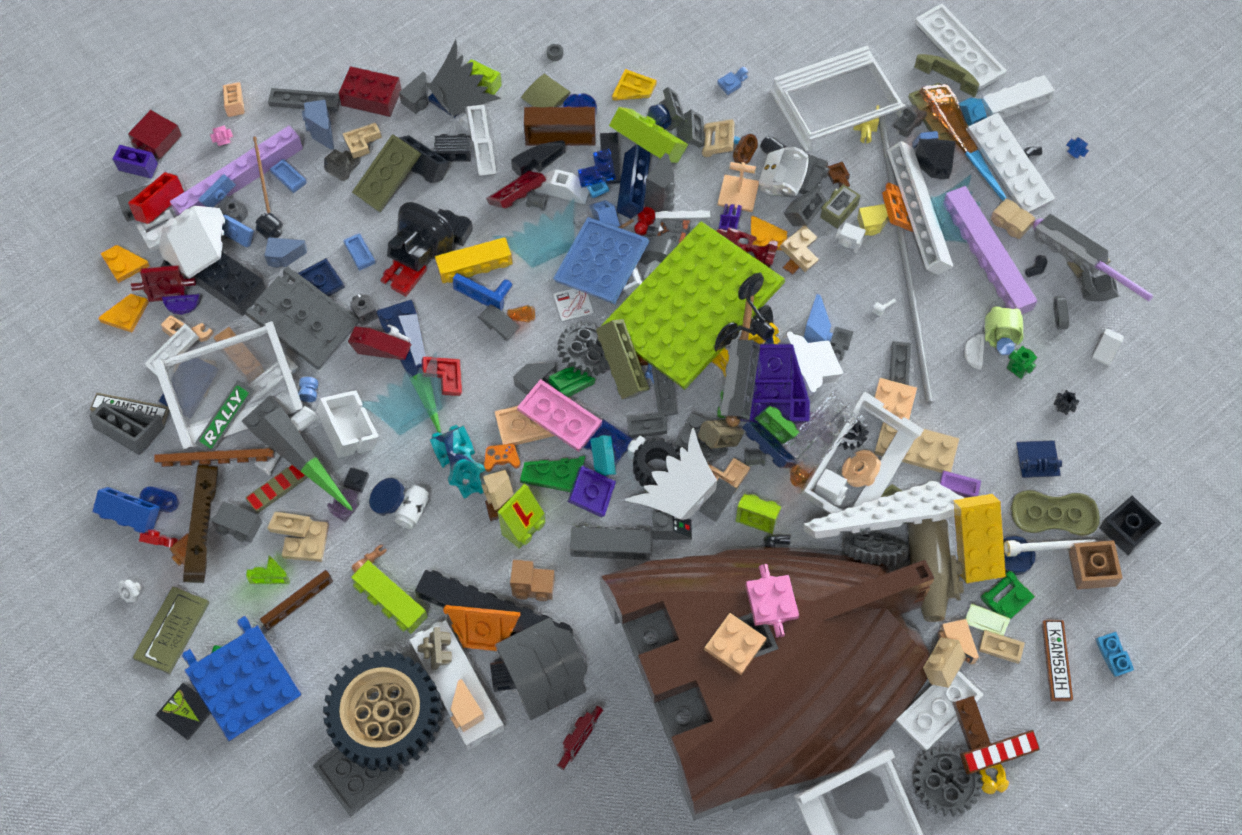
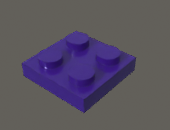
M582 465L578 469L567 502L602 518L606 514L616 481Z

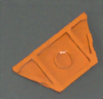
M446 605L443 608L444 613H448L453 622L451 626L454 632L457 633L463 648L497 651L494 644L510 637L520 617V612L451 605Z

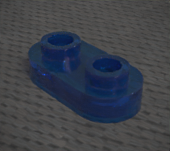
M146 487L139 495L141 500L160 506L159 511L173 512L179 506V500L173 492L156 487Z

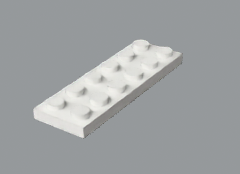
M943 4L915 18L914 23L950 61L962 66L977 79L980 84L979 91L1006 75L1007 70Z
M998 113L968 127L967 131L1013 201L1021 209L1031 213L1055 200V197Z

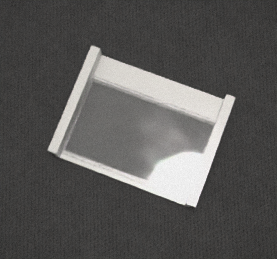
M868 46L775 77L773 88L770 89V93L805 153L812 150L813 141L893 112H896L900 118L905 109V104L899 99L869 51Z
M273 321L265 323L266 326L165 360L158 359L153 361L183 449L197 447L194 443L237 380L255 391L224 437L248 429L242 420L269 395L285 410L287 415L303 409Z
M892 749L884 750L882 753L794 796L811 835H923L891 762V759L895 758Z

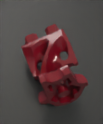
M729 227L727 231L722 229L716 230V232L745 252H753L755 258L770 268L772 266L778 242L770 241L765 246L752 245L753 241L757 239L753 235ZM745 238L748 240V243L741 244L739 239Z

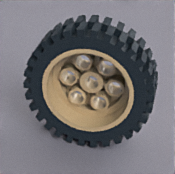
M379 651L373 652L374 657L372 658L368 654L362 655V662H359L356 658L351 661L354 665L351 669L345 665L342 668L345 674L342 677L336 674L334 677L337 681L336 686L330 683L328 687L331 696L325 695L324 701L328 706H323V713L327 716V718H323L324 724L328 727L326 732L332 738L331 741L338 750L362 768L366 766L372 771H376V768H379L384 772L388 771V767L398 770L399 764H403L406 767L410 765L409 760L411 758L415 761L421 758L418 753L421 750L424 753L429 750L427 747L428 742L434 743L436 738L433 734L434 732L439 733L440 726L438 721H442L440 710H443L439 700L441 696L426 670L418 662L415 663L412 658L408 656L405 658L401 653L397 652L394 656L391 651H385L384 656ZM393 691H400L399 695L396 698H391V693ZM379 692L377 699L370 700L372 693ZM410 707V712L407 715H401L403 708ZM384 709L390 710L386 717L380 716ZM363 711H369L365 719H360V714ZM400 726V731L397 734H391L393 727ZM379 728V733L376 736L370 735L372 729Z

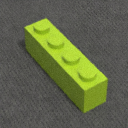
M369 560L351 576L354 583L352 585L353 588L360 594L364 592L368 596L367 600L373 606L378 605L382 608L381 612L388 619L392 617L396 621V626L404 632L406 630L412 634L427 619L426 610Z

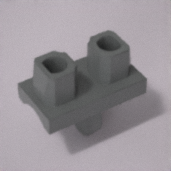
M915 105L906 107L903 110V115L894 123V128L899 130L900 135L908 137L915 127H919L922 124V120L927 116V111H922Z

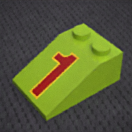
M525 483L498 511L501 534L519 549L523 545H527L531 541L532 535L536 531H540L545 525V513Z

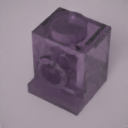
M344 489L341 493L352 507V511L348 510L335 498L333 504L328 503L327 505L329 512L345 523L360 505L357 494L350 489Z

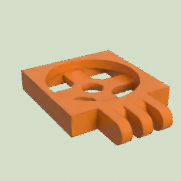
M887 183L886 190L882 192L890 223L914 232L899 186Z

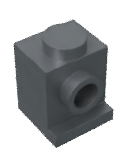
M227 195L217 206L223 215L226 214L240 223L247 216L245 204L230 199Z
M359 294L353 297L350 305L361 326L378 318L376 309L367 294L363 296Z

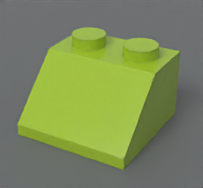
M744 494L737 507L735 522L773 535L782 506L773 501L761 500L753 494Z

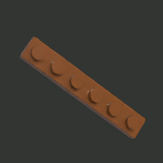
M249 449L155 454L154 462L161 464V467H173L175 463H180V466H192L194 462H199V465H211L213 461H218V464H230L232 460H237V463H249V460L256 459V462H268V459L274 458V450Z

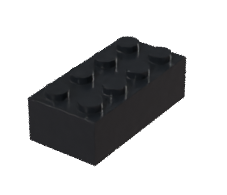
M222 251L219 260L191 277L195 278L198 286L241 316L246 313L249 307L255 304L258 297L266 290L263 279Z

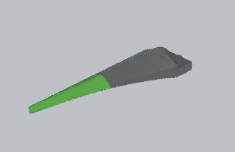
M271 395L242 420L243 424L257 438L348 510L352 511V507L321 465L285 410Z

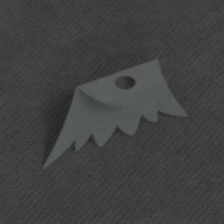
M456 39L431 83H426L440 104L453 117L465 111V108L468 106H477L501 99L492 94L482 93L487 89L485 86L476 87L483 75L469 76L472 71L473 62H469L461 67L463 55L457 59Z

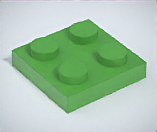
M769 406L755 417V420L778 441L785 444L793 439L799 431L794 423L781 416L782 414L777 408Z

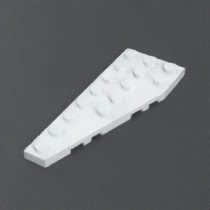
M930 481L925 485L915 486L903 492H896L894 495L881 497L872 502H865L860 506L847 508L842 512L831 513L820 519H813L811 522L804 523V531L817 539L837 536L840 534V531L858 533L861 528L869 527L870 531L900 527L902 522L920 524L923 519L930 518L932 522L940 521L954 516L953 500L963 499L964 497L936 481Z

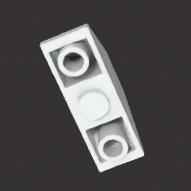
M557 169L544 173L546 181L542 183L541 187L534 190L581 204H586L589 196L588 189L583 181L573 173Z

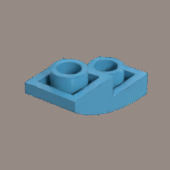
M1117 632L1095 638L1099 650L1114 677L1134 671L1128 652L1123 650Z

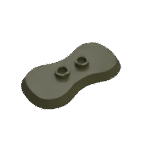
M1026 490L1018 493L1012 501V517L1016 526L1029 533L1060 529L1075 535L1085 536L1094 533L1099 526L1100 516L1096 502L1090 496L1082 493L1052 497L1037 491Z

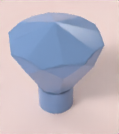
M1001 338L997 342L996 347L1000 355H1009L1014 351L1015 343L1010 338Z

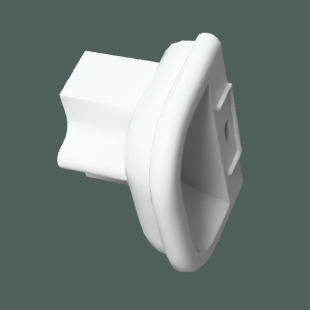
M788 332L778 343L794 345L809 398L822 384L834 383L843 374L829 341L807 343L802 336Z

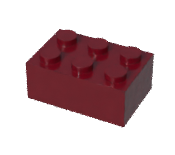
M350 66L338 94L341 106L391 117L400 96L399 92L402 89L399 77Z

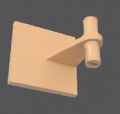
M731 162L730 169L740 171V177L724 175L717 206L724 207L725 204H728V208H730L731 204H735V209H737L738 205H741L743 211L753 212L759 181L743 177L744 172L755 174L756 166L745 165L746 163L744 162L742 164Z

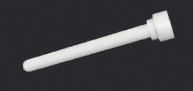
M1084 539L1025 544L1010 540L1005 541L1004 552L1007 557H1011L1026 551L1072 548L1074 543L1097 542V540Z

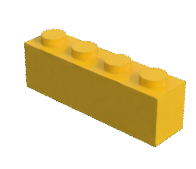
M506 237L435 256L442 284L452 283L456 273L470 278L476 274L488 273L491 270L506 268L513 264Z

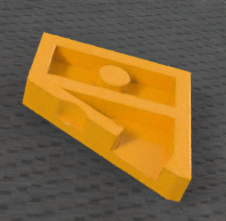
M118 245L100 253L118 283L141 271V268L150 267L147 260Z

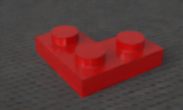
M423 356L421 360L422 377L441 378L442 395L460 396L462 394L460 359Z

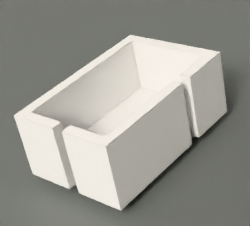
M357 391L320 398L316 410L338 458L354 455L355 451L362 453L374 450L378 440V435L365 408H361L363 404Z

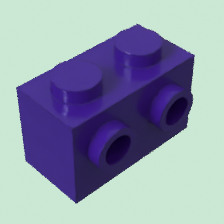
M123 145L118 146L112 158L119 171L150 179L158 165L152 152Z

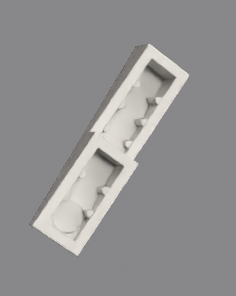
M468 106L465 108L478 176L497 174L491 138H489L485 106Z

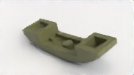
M917 55L915 68L927 74H930L933 70L961 84V91L976 97L980 84L965 68L939 56Z

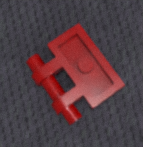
M393 260L390 268L383 272L380 281L383 284H386L389 280L392 281L391 289L407 297L425 274L427 267L424 265L417 272ZM398 268L402 269L399 275L394 274Z

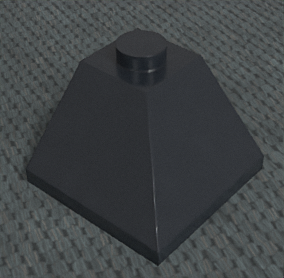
M919 138L915 155L920 168L931 178L949 179L953 167L955 141Z

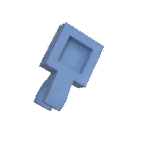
M742 67L735 75L730 72L718 79L717 84L729 95L742 87L741 82L748 78L746 75L748 70Z

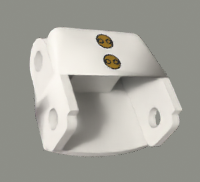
M787 147L770 152L767 155L758 182L761 186V191L769 195L796 196L806 176L808 155L796 147Z

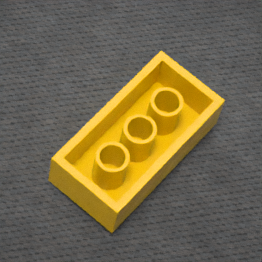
M993 494L953 500L958 562L962 564L963 572L959 574L966 583L1006 577L1001 501Z

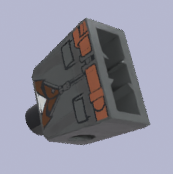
M662 218L659 228L648 226L646 236H662L679 244L689 234L691 220Z

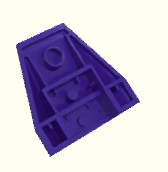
M760 344L750 420H741L740 422L759 423L755 420V417L769 406L777 408L783 418L794 424L810 421V400L793 344Z

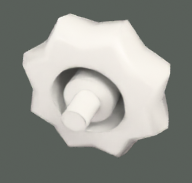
M131 580L120 581L118 588L120 597L126 603L136 602L139 590H141L140 584L138 582L133 583Z

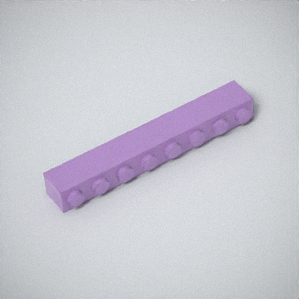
M287 126L258 145L263 174L268 172L270 168L282 159L287 160L303 149L299 136L290 126ZM255 147L171 200L170 203L175 214L179 216L185 209L193 206L206 207L198 199L223 174L236 184L227 194L228 197L259 178L260 174Z
M966 186L946 193L943 202L945 210L950 213L953 223L958 226L962 238L968 242L970 251L976 255L980 267L984 268L988 280L995 286L996 292L999 297H1002L1006 308L1019 309L1021 315L1034 310L1037 303L1036 297Z

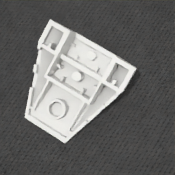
M193 206L185 209L179 216L168 220L163 225L159 243L161 256L172 266H179L180 272L188 278L193 277L221 258L222 242L220 239L224 234L222 225L225 224V218L220 208Z

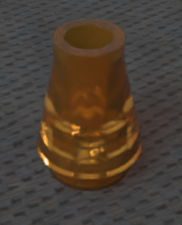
M528 304L508 309L507 316L514 321L530 323L535 321V308Z

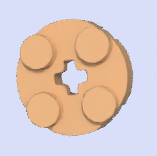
M869 450L858 451L855 453L856 456L852 459L849 457L842 467V475L847 479V483L853 487L870 486L875 482V477L879 473L881 461Z

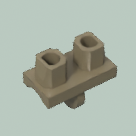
M434 627L433 632L429 634V638H423V644L417 646L418 652L424 653V659L431 660V670H437L439 666L449 665L452 662L451 651L441 650V646L450 645L451 633L441 632L440 627Z

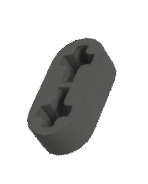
M1055 297L1053 309L1056 328L1058 330H1067L1069 327V313L1066 297Z

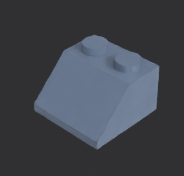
M320 100L304 103L305 110H302L303 121H305L306 131H310L312 139L333 150L332 126L326 101Z

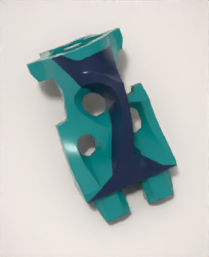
M454 425L444 434L439 432L432 434V439L429 440L439 464L444 468L450 463L449 485L457 486L464 499L472 493L483 494L479 475L485 471V468L482 464L476 463L471 458L475 451L465 426L459 427ZM468 479V483L464 484L463 480Z

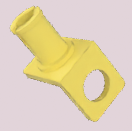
M879 118L853 126V130L861 131L860 141L862 143H865V138L866 144L872 141L871 132H877Z

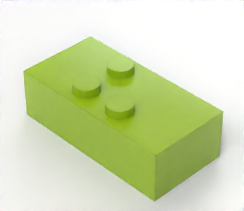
M618 107L609 124L611 128L660 159L667 153L670 162H679L688 146L687 143L655 124L656 120L649 116L644 117L633 109Z

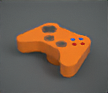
M513 444L488 446L486 448L485 471L490 472L497 464L505 465L509 463L514 468L520 467V460Z

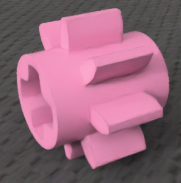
M225 125L212 129L214 134H210L213 143L217 142L218 146L230 143L229 138L233 136L230 129L226 130Z

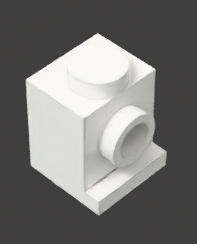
M845 223L842 229L839 228L836 239H839L838 244L854 249V253L857 254L866 230Z

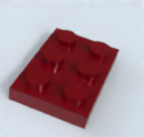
M527 171L487 197L486 200L489 205L506 209L512 206L515 200L527 196V192L541 187L546 178L542 173Z

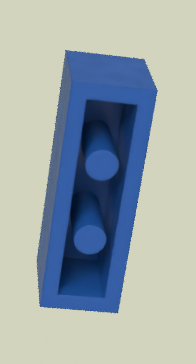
M106 487L98 490L92 512L99 514V517L102 519H112L117 521L118 525L130 526L136 532L145 533L149 529H154L160 506Z

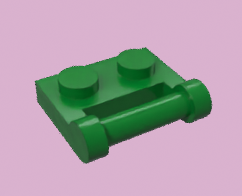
M1008 571L1006 577L988 593H983L980 598L993 612L1008 617L1011 620L1035 596L1017 579L1013 572ZM1010 584L1013 589L996 603L993 598Z

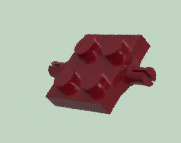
M179 266L141 268L142 283H131L132 291L143 290L149 302L163 301L162 297L187 295L185 286H196L195 278L184 279L182 277Z
M596 705L591 714L586 712L584 717L580 716L574 725L576 727L572 734L569 733L564 739L563 757L557 764L560 769L564 770L569 761L572 762L594 730L595 723H597V719L603 712L601 707Z

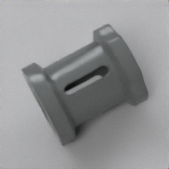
M529 191L526 207L533 206L544 211L548 196L545 194L543 196L533 194L532 191Z
M744 450L745 465L765 466V453L761 450Z

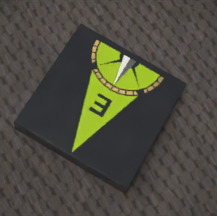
M182 683L155 716L188 741L211 713L199 694L185 683Z

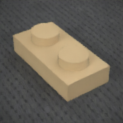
M274 512L267 529L272 533L305 538L312 520L308 516Z
M985 630L979 652L1019 664L1025 643Z

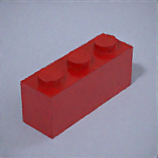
M164 172L129 201L128 204L135 220L149 224L171 205V200L184 193L178 176Z

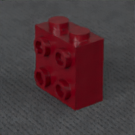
M150 109L128 133V136L134 148L152 152L154 157L160 160L182 134L177 124Z

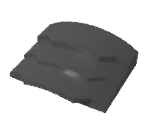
M550 617L494 644L502 662L505 663L530 720L586 692L582 682L587 667L570 631L556 627Z

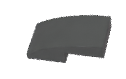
M491 304L478 316L490 330L494 329L505 341L520 328L509 316Z

